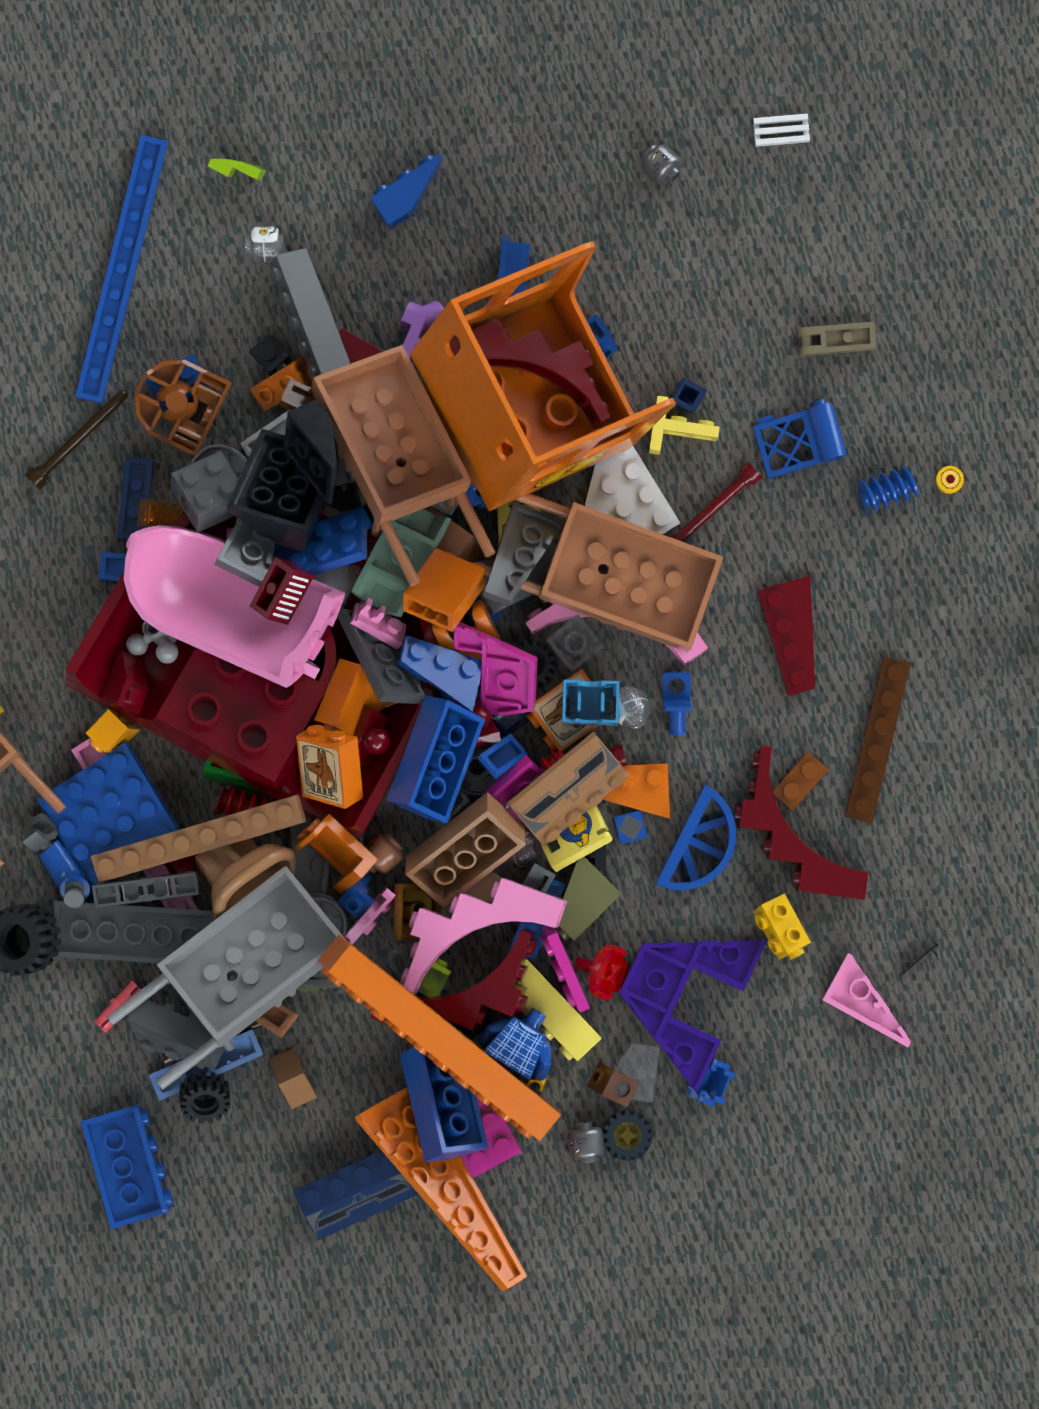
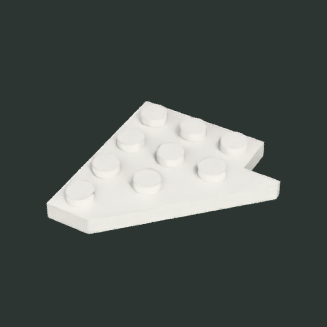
M633 446L622 453L595 464L585 503L586 507L660 534H665L680 525V521Z

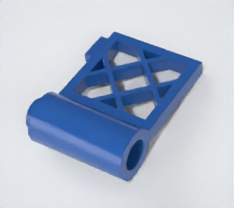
M821 399L810 403L811 408L775 420L773 415L757 419L758 425L753 426L768 479L847 456L831 402L826 403V399ZM802 418L805 429L800 438L786 431L791 421ZM786 423L783 429L777 427L778 425ZM772 427L781 432L774 446L763 441L760 430ZM806 433L808 436L809 443L803 440ZM784 434L798 441L791 455L777 449ZM801 443L811 448L814 459L802 462L794 458ZM765 446L771 449L768 456ZM774 451L788 458L782 469L771 470L769 460ZM791 461H794V462L798 463V464L789 466V464H790Z

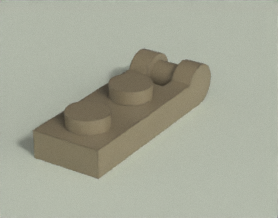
M874 322L812 326L797 329L798 338H801L800 357L876 350ZM819 336L820 345H812V337Z

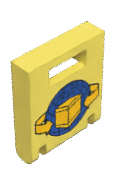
M596 805L587 810L579 821L569 825L560 833L557 838L560 849L552 852L549 843L545 846L541 844L551 867L557 872L612 841V837L609 832H606L609 829Z

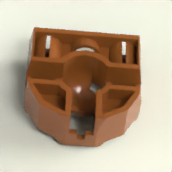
M185 359L162 360L143 374L135 390L136 416L150 435L195 456L199 452L232 382ZM185 365L200 371L193 387L182 380H178ZM146 378L161 384L155 399L140 392ZM200 381L222 391V393L200 384ZM189 390L193 395L194 402H187L185 394ZM159 400L166 402L168 409L164 413L160 407ZM200 400L208 404V407L200 423L197 424L189 419L197 411ZM160 416L175 423L168 438L153 431ZM176 431L197 440L198 443L176 433Z

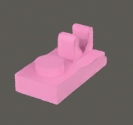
M371 598L366 599L365 602L356 603L353 608L350 624L398 650L405 637L407 625L397 618L386 614L385 606L382 605L378 610L373 608V600Z

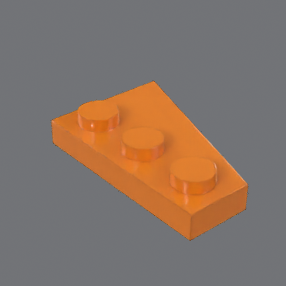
M668 764L622 766L630 776L624 780L620 787L610 791L602 800L670 819Z

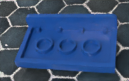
M362 506L317 522L305 552L275 543L272 561L277 557L294 562L315 576L367 559V530L372 528V520Z
M137 1104L80 1121L110 1228L114 1229L169 1213L171 1211L170 1206L174 1205L170 1189L165 1190L162 1179L166 1178L162 1162L157 1163L154 1152L158 1151L155 1136H150L147 1125L150 1124V1118L147 1109H142L141 1104Z

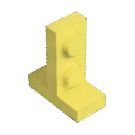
M657 396L656 404L667 400L668 397ZM665 414L652 428L649 453L660 455L663 434L717 441L720 427L714 426V422L708 420H698V423L687 422V418L681 416H671V419H665Z

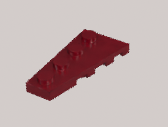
M811 575L758 590V596L788 696L815 689Z

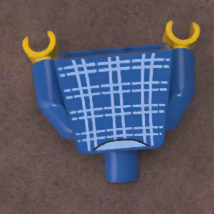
M531 1008L524 1021L516 1016H513L512 1019L503 1017L487 1025L472 1040L485 1053L528 1078L527 1086L529 1088L532 1082L539 1083V1092H542L551 1067V1045L546 1041L547 1035L538 1030L546 1018L544 1014Z

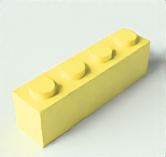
M526 959L524 964L528 966L526 975L522 982L518 981L517 983L527 987L525 995L528 996V1001L523 1012L528 1015L531 1008H534L544 1014L546 1018L539 1029L547 1035L550 1041L555 1037L561 1043L558 1049L569 1061L574 1057L578 1062L602 1038Z

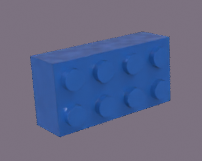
M425 696L387 801L425 819L447 824L485 719L449 700Z

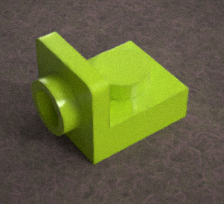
M438 958L426 973L418 992L428 997L439 996L452 972L447 969L449 963Z

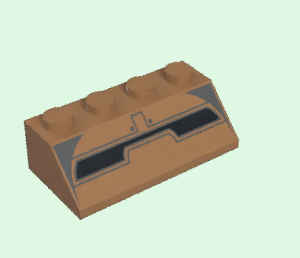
M593 731L512 798L508 805L541 844L545 846L549 842L556 840L560 833L569 825L579 821L587 810L598 805L610 791L620 787L630 775Z

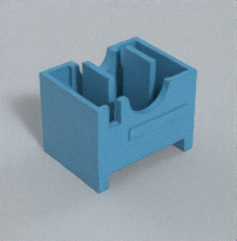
M563 680L562 725L618 726L619 681ZM570 698V717L565 716V713H567L566 699ZM611 699L615 700L613 708L615 717L610 718Z

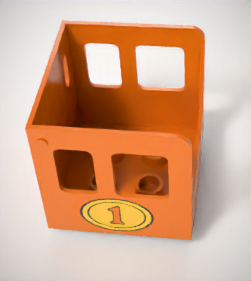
M594 242L582 244L451 299L410 353L424 382L423 386L471 479L469 486L476 485L488 511L630 449L676 405L674 398H670L634 414L576 301L574 291L596 249ZM560 267L548 281L511 296L515 289L524 281ZM493 295L483 308L464 316L462 311L465 307ZM498 318L500 324L504 325L508 330L510 342L539 330L542 336L548 339L552 353L581 341L583 347L589 350L593 363L586 373L594 380L596 392L600 399L606 402L611 418L603 426L593 430L581 406L558 386L542 377L523 370L508 367H490L472 330ZM458 338L461 348L454 356L450 348V341Z

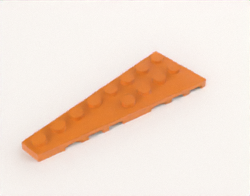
M407 1087L355 1116L358 1124L501 1291L509 1289L527 1277L461 1156L441 1161H424Z

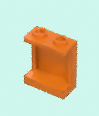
M330 814L322 820L317 817L309 826H306L296 837L299 842L293 848L298 852L305 845L309 844L342 875L340 880L333 886L340 894H343L362 879L378 860Z

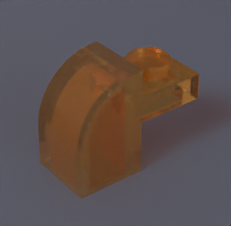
M140 499L137 526L142 528L158 525L167 526L186 513L180 504H166L151 499Z

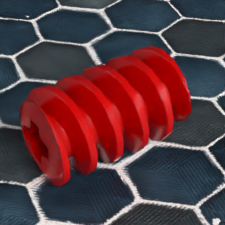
M234 784L229 790H226L225 786L217 802L215 815H220L225 810L226 816L267 804V798L264 797L257 803L256 793L248 799L246 798L247 789H243L238 795L236 794L237 785Z

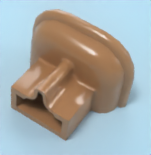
M251 838L205 851L195 856L196 869L212 887L211 898L214 920L284 866H287L294 876L296 871V855L291 848L281 847L272 843L257 847Z

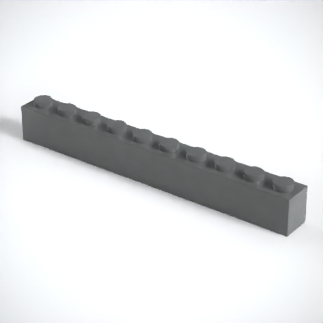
M307 248L276 255L269 268L272 281L277 283L280 303L283 307H286L288 312L289 327L296 333L299 353L302 357H305L308 365L307 374L309 379L313 381V377L350 364ZM335 442L336 451H338L337 442ZM345 470L348 481H352L355 489L354 497L359 507L362 506L367 514L372 513L352 472H346Z

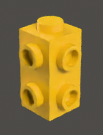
M785 893L762 904L753 911L757 926L766 934L768 946L771 952L777 955L779 960L787 956L792 960L805 953L803 948L810 944L811 941Z

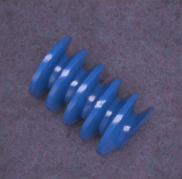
M905 466L900 468V475L893 469L890 471L889 478L885 473L879 475V482L875 477H870L869 486L864 480L859 481L858 496L865 515H868V506H872L875 512H878L880 502L887 509L889 508V499H892L898 505L899 496L901 495L906 501H910V492H913L917 498L919 497L914 477Z

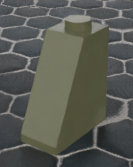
M585 857L577 860L563 900L568 902L559 927L555 928L565 941L569 938L575 941L621 895Z

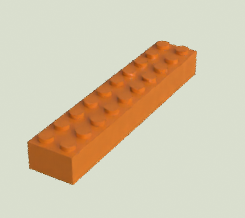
M340 934L317 960L323 966L321 972L338 987L343 983L342 989L359 1004L365 1001L363 1005L380 1021L387 1018L384 1022L402 1038L408 1035L405 1039L424 1056L429 1052L426 1056L444 1072L448 1070L447 1073L465 1089L468 1088L480 1101L487 1106L489 1105L500 1117L510 1122L528 1139L533 1135L540 1141L561 1116L546 1100L489 1054L485 1053L484 1050Z

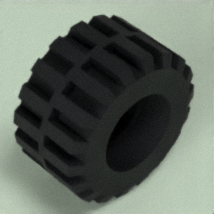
M30 903L0 910V972L4 974L10 973V976H22L46 969V966L51 965L54 962L52 957L58 956L60 951L56 947L61 945V939L57 937V934L61 933L59 927L56 928L54 925L57 922L54 916L49 917L50 912L47 909H40V905H30ZM19 925L26 930L30 940V946L26 954L18 948L15 939L16 930Z

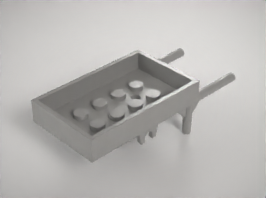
M284 866L157 964L162 974L106 1017L112 1025H115L165 985L170 983L212 1038L156 1081L164 1090L216 1048L223 1046L227 1051L233 1050V1037L273 1006L280 1007L286 997H293L300 985L323 968L317 960L338 934L341 936L342 934L287 866ZM231 975H238L235 981H229Z

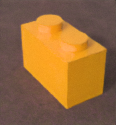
M108 709L86 734L91 738L89 743L94 749L100 753L102 751L110 753L123 743L129 742L141 729L134 722L119 715L113 709Z

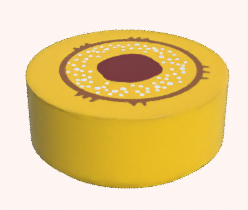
M943 467L936 475V486L945 494L956 493L963 485V474L957 467Z

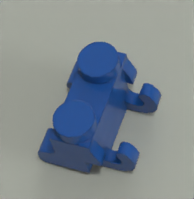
M713 1058L698 1091H694L689 1084L687 1095L713 1107L716 1102L724 1105L726 1099H723V1095L730 1077L735 1079L736 1073L729 1071V1064Z

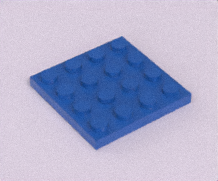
M129 742L123 743L52 789L54 794L66 805V808L60 814L43 797L37 799L44 813L49 816L57 827L58 837L67 852L87 875L92 894V885L99 882L91 856L180 829ZM121 877L104 881V883L115 882Z

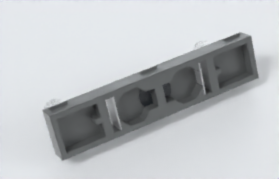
M197 871L140 877L139 879L108 883L102 882L92 885L95 908L200 894ZM169 879L171 882L172 894L170 892ZM120 885H122V891H123L124 900L122 899V893H121V886H120Z

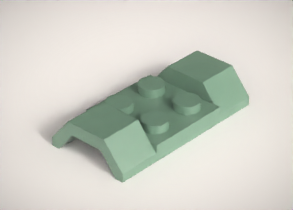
M421 509L391 521L416 573L420 571L432 552L438 547L451 522L450 518L435 515L425 509ZM382 531L351 592L363 602L371 598L373 600L372 607L379 609L383 605L386 607V614L401 617L404 613L403 593L409 586V583Z

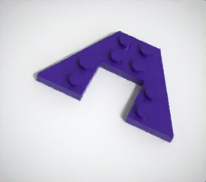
M765 939L759 941L643 943L619 993L621 998L696 1092L702 1083L721 1040L672 1018L671 1014L692 969L744 992L767 942Z

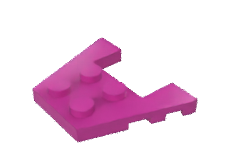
M460 622L454 629V649L482 653L481 699L476 698L474 706L482 705L488 708L492 715L499 714L500 716L532 712L536 706L538 657Z

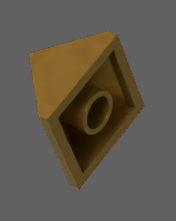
M395 884L394 940H420L421 938L410 935L412 928L409 927V923L414 911L418 912L419 908H426L439 913V904L417 884Z

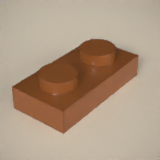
M807 752L772 791L773 795L793 811L829 769L810 752Z

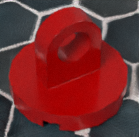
M606 945L598 952L594 961L581 957L576 958L574 967L590 972L589 989L595 998L610 1000L613 998L612 994L614 992L618 993L622 988L628 971V961L624 960L626 952L623 948L616 945Z

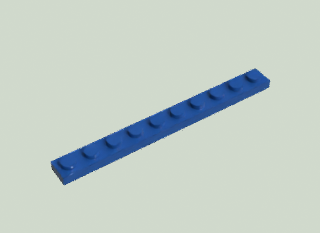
M144 135L140 136L75 395L78 399L99 404L104 403L168 147V141Z

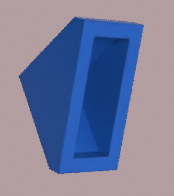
M509 734L477 757V761L496 782L525 755L528 756V753L512 734Z

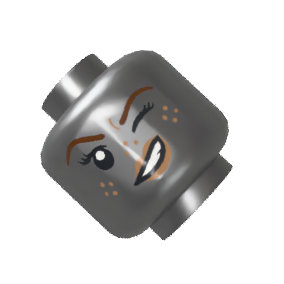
M653 145L642 156L643 172L658 185H665L668 182L672 184L681 176L682 159L667 145Z
M592 1122L575 1124L576 1129L567 1134L570 1157L578 1160V1164L600 1161L599 1156L605 1153L602 1129L592 1127Z

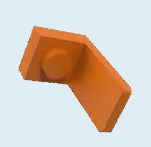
M304 356L294 359L286 367L251 388V392L264 411L279 404L290 378L306 386L312 382L307 374L308 365Z

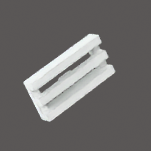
M808 114L753 118L755 147L810 142ZM802 121V125L759 128V125ZM803 131L801 136L760 139V135Z

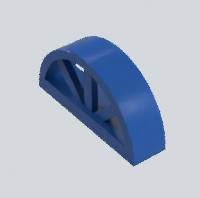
M704 786L655 885L669 890L683 891L695 889L716 878L729 863L736 843L734 817L725 800L709 786ZM710 799H712L724 816L699 824ZM727 824L728 842L725 853L692 837L695 834ZM688 844L721 860L711 873L701 879L698 877ZM683 857L691 882H670Z

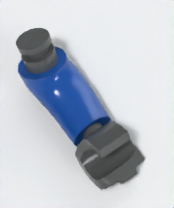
M40 813L35 817L31 816L24 822L25 826L22 830L24 838L22 843L36 853L42 850L38 856L64 897L65 904L73 908L81 906L84 899L89 895L91 888L87 875L58 839L52 842L58 835V829L49 816L44 813Z

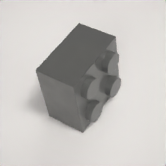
M219 451L171 473V491L197 533L234 516L226 509L239 479L222 452Z

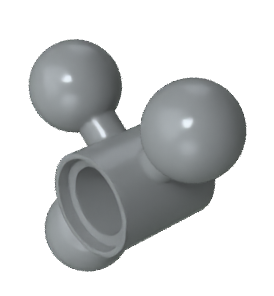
M144 621L142 626L145 635L139 633L132 634L126 641V648L132 655L139 656L144 654L148 649V644L153 641L158 645L156 656L161 662L172 663L178 657V648L174 644L177 639L160 632L146 621Z

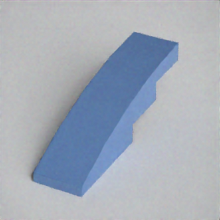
M253 1029L232 1038L234 1049L231 1051L224 1049L215 1069L206 1066L204 1068L193 1066L164 1090L156 1081L181 1061L148 1075L158 1100L160 1101L179 1093L181 1083L185 1084L184 1079L187 1077L192 1080V1074L194 1073L201 1076V1072L206 1071V1075L210 1076V1073L214 1072L217 1076L262 1056L263 1052Z

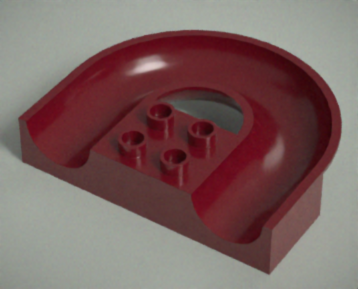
M325 505L318 521L343 512ZM186 514L167 525L196 530ZM233 516L201 532L226 541L227 528H234L237 517ZM371 529L367 530V550L371 540L374 538L370 533ZM367 559L313 577L314 580L345 593L340 610H353L354 605L361 602L351 591ZM123 572L66 668V686L108 709H113L119 715L198 758L210 761L213 766L240 777L248 785L276 800L298 794L305 816L312 820H315L317 817L322 820L330 814L360 842L395 779L422 704L396 703L379 712L387 716L383 729L389 734L391 739L390 746L383 754L373 756L369 769L360 766L363 798L344 809L302 797L296 736L307 730L309 726L321 725L314 719L339 659L360 664L338 617L333 627L327 625L321 637L322 641H324L325 663L319 681L303 674L287 688L178 639L174 643L178 648L177 659L172 663H163L156 656L158 645L152 641L148 644V649L144 654L136 656L145 662L149 690L140 714L128 713L100 702L119 650L129 653L126 648V641L129 636L136 633L145 635L142 630L144 620L129 601ZM405 611L401 617L390 615L407 625L405 637L410 636L436 645L432 623ZM421 681V688L425 696L432 697L434 687L428 682L423 683Z

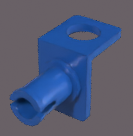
M689 672L663 673L664 711H669V735L679 736L686 734L685 711H692ZM674 678L683 680L685 684L684 689L680 693H673L668 687L669 682Z

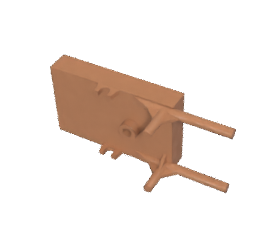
M403 345L313 377L310 389L317 402L331 416L333 436L338 444L339 458H344L346 472H352L374 516L370 533L373 537H378L381 531H383L411 587L419 584L420 579L391 523L395 519L445 501V507L449 509L453 508L455 502H457L485 557L495 553L466 495L471 479Z
M527 494L516 499L522 503L566 518L543 585L526 580L521 590L537 595L542 604L554 603L600 620L602 624L615 626L618 630H627L685 652L692 649L723 556L575 502L568 508L533 494ZM477 562V565L485 569V577H489L492 567ZM604 566L607 569V574H600L598 567Z

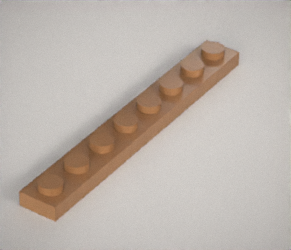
M297 794L91 856L98 882L100 883L306 822V817Z

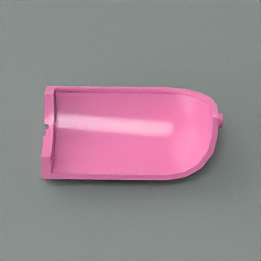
M162 525L143 528L129 536L126 543L128 551L125 558L124 583L129 601L144 621L160 632L286 688L303 675L305 669L303 666L308 659L314 661L324 645V641L320 639L327 625L333 627L343 603L344 592L312 579L289 625L271 621L249 607L259 588L258 586L214 565L226 542L225 540L203 532L197 533L196 530Z

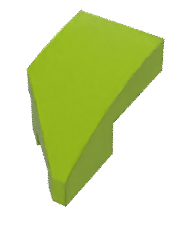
M215 158L211 159L208 167L227 177H232L237 169L256 180H262L266 170L258 166L230 159Z

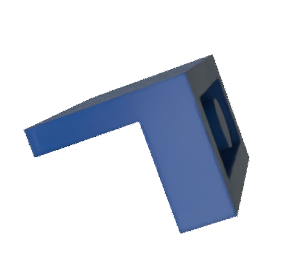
M503 237L498 280L528 267L530 244L509 242L508 237ZM526 281L521 283L511 296L525 291Z

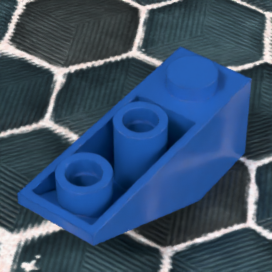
M440 154L435 157L432 155L425 157L419 162L420 166L413 171L406 170L396 177V182L390 186L384 184L373 192L374 196L371 197L372 204L389 230L413 215L442 164Z

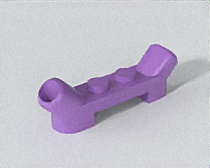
M411 301L408 303L401 320L400 331L407 333L403 347L410 361L412 359L410 353L420 341L421 335L429 329L444 309L440 302L434 301L424 306Z

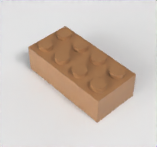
M487 792L406 855L405 875L439 905L445 908L453 901L455 896L459 897L460 893L466 892L526 845L525 826Z

